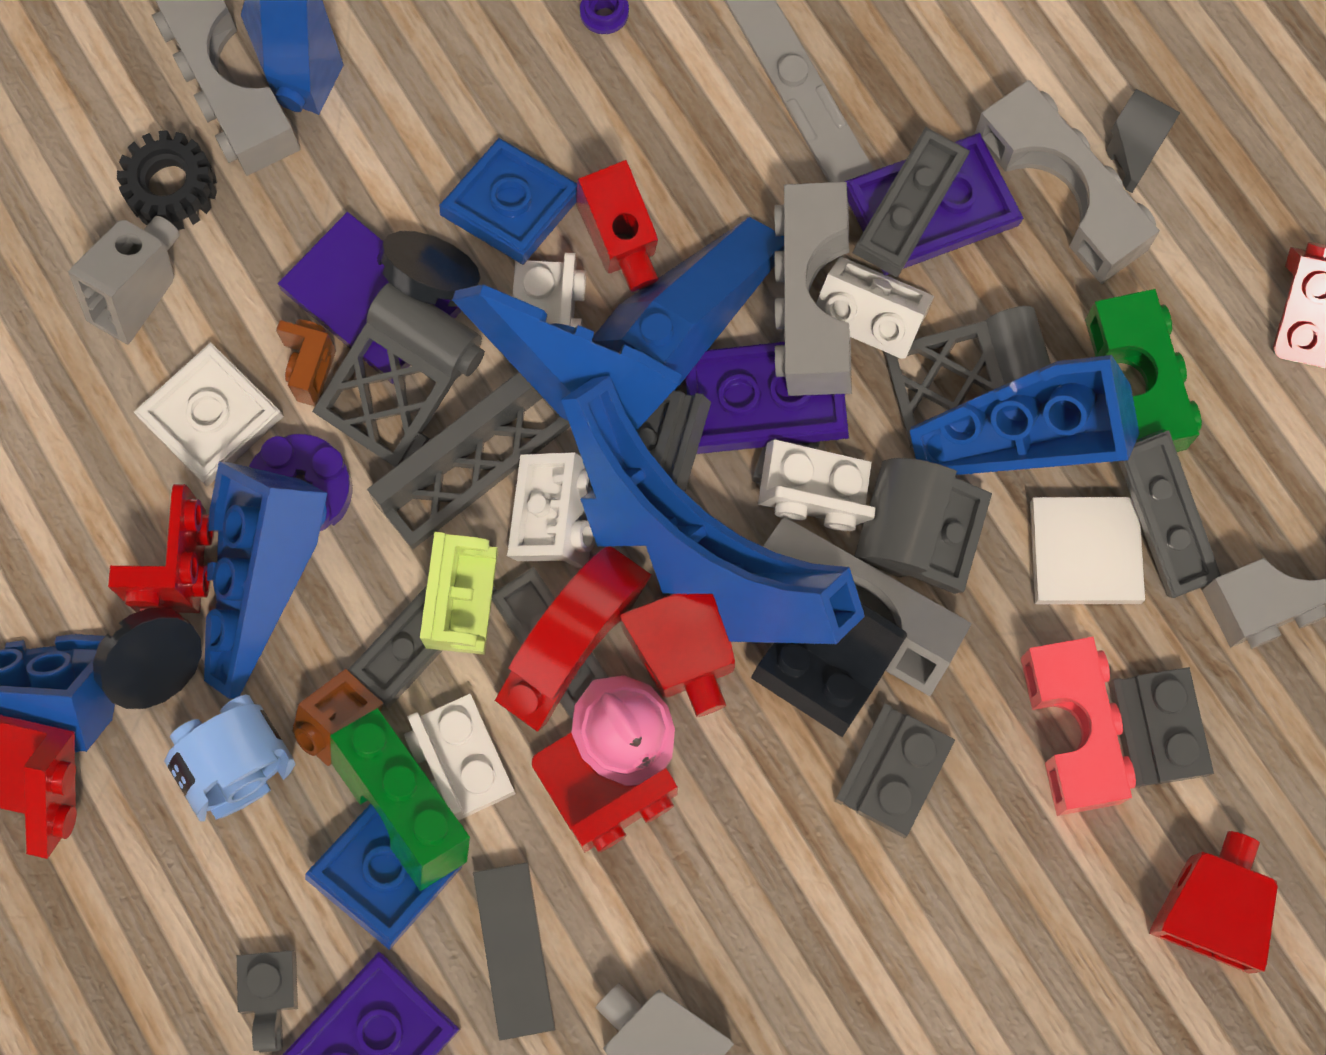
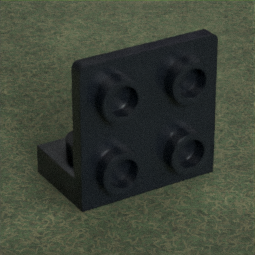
M862 603L865 617L837 644L773 643L751 676V679L840 737L844 736L907 637L906 631Z

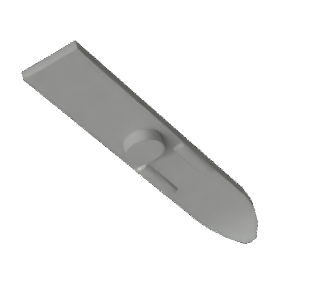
M724 0L828 182H845L874 171L870 161L776 0Z

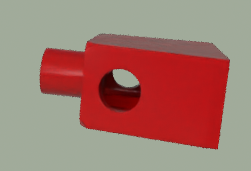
M627 160L578 178L576 206L606 272L613 273L621 269L631 292L644 289L656 283L659 278L650 257L655 254L658 238ZM625 234L630 236L631 239H620L616 235Z
M673 594L620 614L621 627L626 638L664 698L686 691L696 717L714 713L726 706L716 679L734 671L735 658L732 644L729 642L713 594Z
M1227 831L1219 857L1205 852L1190 856L1155 918L1149 934L1248 974L1265 972L1278 885L1277 881L1273 878L1251 870L1260 842L1248 835Z

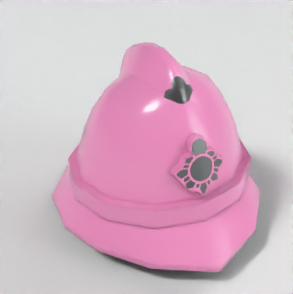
M625 675L595 679L575 704L572 736L582 759L599 775L626 786L639 785L665 769L673 755L675 727L669 707L651 685Z

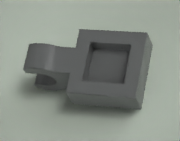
M280 951L236 955L238 1013H255L252 1026L253 1051H259L260 1053L283 1051L281 1011L298 1009L296 952Z

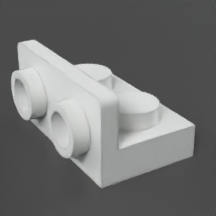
M565 252L564 262L527 260L522 265L515 261L512 297L544 310L547 313L546 323L565 324L574 328L577 325L582 326V319L574 318L575 301L585 300L586 270H577L576 253Z
M840 256L826 277L816 305L826 314L848 322L850 337L904 359L908 355L918 329L928 313L934 295L889 276H884L882 273Z
M774 439L768 442L766 446L758 505L775 508L774 514L781 518L805 520L807 516L824 519V526L840 531H854L857 525L873 520L876 508L866 505L872 462Z
M571 452L520 455L508 557L516 561H565L576 568H582L589 561L590 551L595 545V539L580 499L592 491L593 488L579 454Z
M471 694L422 716L418 712L407 716L413 730L405 733L404 736L417 764L427 760L435 778L430 782L458 821L516 794Z

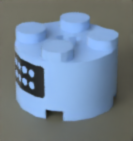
M247 694L229 701L221 708V714L216 715L203 724L199 719H194L184 723L170 735L174 746L169 750L164 762L199 821L206 820L207 811H211L215 819H220L245 808L271 791L266 783L268 779L278 772L284 780L296 765L294 758L262 706L254 704L251 697Z

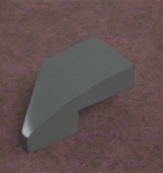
M1138 89L1134 91L1112 127L1113 138L1106 149L1111 160L1119 161L1126 175L1122 184L1125 190L1133 193L1180 114L1179 111Z

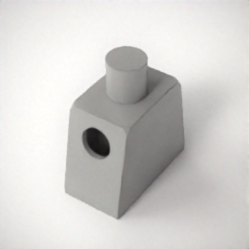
M155 216L143 230L127 220L118 221L68 271L85 320L127 345L133 340L173 282L174 274L167 251L179 238L180 233L171 222L161 216Z
M618 983L595 1007L619 1031L603 1048L607 1055H725L734 1045L725 1035L660 990L642 1006Z

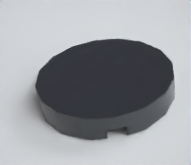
M398 231L389 234L384 240L377 256L378 265L383 264L385 266L382 274L390 284L402 293L428 304H436L438 298L450 300L448 306L456 307L457 305L452 301L455 291L478 286L481 279L478 267L467 254L453 244L436 236L417 231Z
M148 608L130 614L119 622L122 628L117 630L112 637L107 633L100 642L93 660L94 680L112 703L125 709H147L166 702L181 691L195 674L202 656L201 638L193 625L178 612L170 608Z

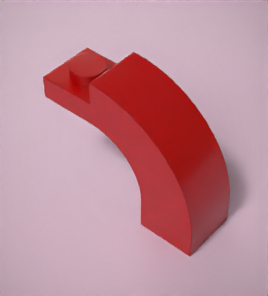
M612 546L604 547L594 555L563 588L532 629L509 665L508 669L511 672L494 701L537 732L543 728L586 659L606 634L620 622V614L632 609L652 574Z

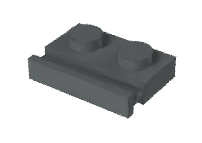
M673 391L642 424L637 433L660 466L674 483L685 492L711 401L703 394L696 393L693 396L685 395L681 391Z
M1190 667L1137 675L1136 677L1126 679H1113L1109 682L1112 702L1117 704L1122 718L1123 732L1120 738L1124 756H1128L1133 764L1136 778L1135 788L1207 777L1214 774Z
M885 703L835 802L856 811L857 814L906 838L955 739L909 715H904L892 709V706Z

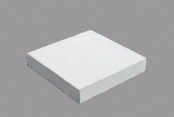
M211 342L134 411L135 415L206 487L216 479L219 461L234 463L284 417L281 411Z
M1131 497L1032 498L1030 501L1035 604H1142L1145 601L1141 526Z

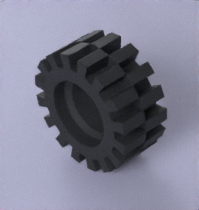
M168 130L159 131V140L154 141L150 133L143 135L142 138L146 145L141 148L135 142L130 144L128 149L132 154V158L125 155L121 156L119 163L124 171L117 170V180L121 185L119 190L135 216H139L144 224L148 225L155 216H161L171 222L177 230L185 229L182 222L183 219L189 217L194 225L200 221L196 213L199 209L206 214L212 207L208 198H216L217 190L213 184L217 183L212 167L198 143L193 139L188 142L185 134L176 132L174 139H172ZM176 166L185 171V183L175 193L158 196L150 191V179L159 170Z

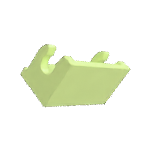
M434 532L420 639L426 649L485 655L498 556L497 547L489 546V540Z

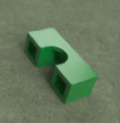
M1156 289L1095 301L1085 318L1095 357L1112 355L1117 363L1127 364L1138 370L1146 384V393L1133 396L1139 428L1137 439L1163 429L1169 430L1176 451L1187 450L1200 435L1199 431L1201 430L1202 420L1198 405L1193 400L1189 401L1184 385L1187 379L1184 358L1180 352H1174L1171 342L1172 319L1169 309L1165 304L1160 305Z
M378 708L330 735L331 764L361 805L369 801L376 809L388 831L391 850L420 891L467 863L470 836Z

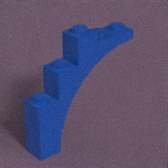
M610 376L593 377L561 399L593 488L592 491L580 500L597 547L646 546L663 594H713L729 642L837 644L865 617L850 567L813 564L775 553L738 535L705 512L679 488L646 448L626 415Z

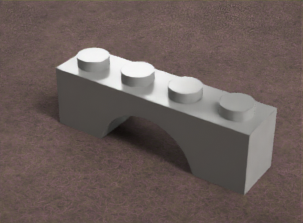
M155 0L160 11L152 14V17L165 42L173 39L176 40L181 51L173 54V57L185 81L197 80L202 91L194 94V97L207 123L214 119H217L223 132L215 135V138L228 163L238 159L246 176L300 151L294 132L270 87L246 88L227 81L218 73L220 54L228 40L237 32L224 0Z
M1027 80L981 113L975 134H981L990 154L1005 172L1021 168L1039 169L1058 177L1070 188L1078 203L1080 220L1077 232L1069 247L1101 284L1149 250L1160 231L1156 227L1152 213L1143 204H1136L1123 189L1122 181L1116 171L1110 166H1104L1092 153L1090 144L1084 134L1076 128H1071L1060 116L1056 103L1048 93L1039 91L1030 80Z
M847 182L785 184L784 205H775L774 209L776 236H784V251H775L776 282H785V297L775 298L776 329H785V345L775 346L776 377H786L789 396L852 394L849 323L826 314L816 305L809 294L812 282L819 271L832 260L849 253Z
M783 517L763 547L775 553L813 564L850 567L860 602L907 633L906 639L886 671L931 696L972 623L788 518Z
M1265 558L1215 578L1202 590L1230 648L1248 641L1251 649L1282 636L1278 629L1280 626L1296 621L1300 629L1326 617V579L1302 580L1288 576L1277 570Z

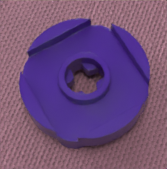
M292 434L285 437L275 436L269 438L263 443L261 451L255 455L249 465L251 468L296 478L297 475H305L307 483L327 492L325 502L327 509L326 519L322 527H320V531L325 530L331 524L333 526L336 525L349 508L353 484L345 461L337 449L319 437L307 434Z

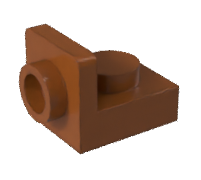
M303 319L296 320L295 324L280 320L276 332L283 345L300 351L299 353L293 352L286 367L285 380L288 382V387L297 402L316 406L336 349L322 326Z
M345 668L298 704L292 732L297 743L306 753L312 756L316 755L327 766H330V735L376 708L381 712L384 703Z

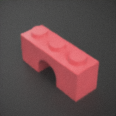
M1094 636L1029 648L1020 659L1032 710L1048 707L1062 708L1076 718L1081 729V740L1076 751L1054 755L1045 762L1056 815L1060 816L1120 805L1131 799L1130 789L1136 786L1135 772L1128 756L1122 757L1117 736L1122 735L1123 732L1122 718L1117 704L1109 703L1105 682L1110 680L1109 664L1104 651H1097Z

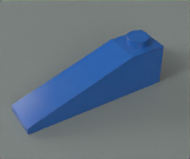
M484 284L456 290L452 301L548 404L567 421L561 399L593 377L610 376L625 413L636 431L680 383L681 374L643 352L623 345L619 353L591 342L594 331L577 325L574 328L565 324L546 323L547 313L544 310Z

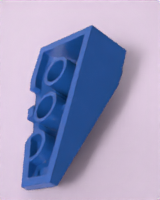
M244 0L241 18L269 87L278 103L294 112H301L302 109L319 115L344 66L323 0Z
M748 217L659 277L656 283L641 289L620 303L594 334L591 342L619 353L623 345L641 351L681 374L680 385L775 266V251H784V236H776L775 230Z
M1112 355L1056 361L918 423L909 430L916 459L954 469L957 471L956 475L1129 460L1139 436L1131 384Z
M219 461L209 510V531L218 532L217 562H211L207 565V581H213L216 594V609L209 611L206 616L204 682L227 698L234 699L241 695L317 546L320 527H322L326 519L327 509L325 502L327 492L301 479Z
M84 634L56 636V646L32 649L26 648L24 640L6 642L5 649L0 650V715L74 731L75 752H87L112 721L115 704L109 700L94 680L93 660L98 646L105 636Z

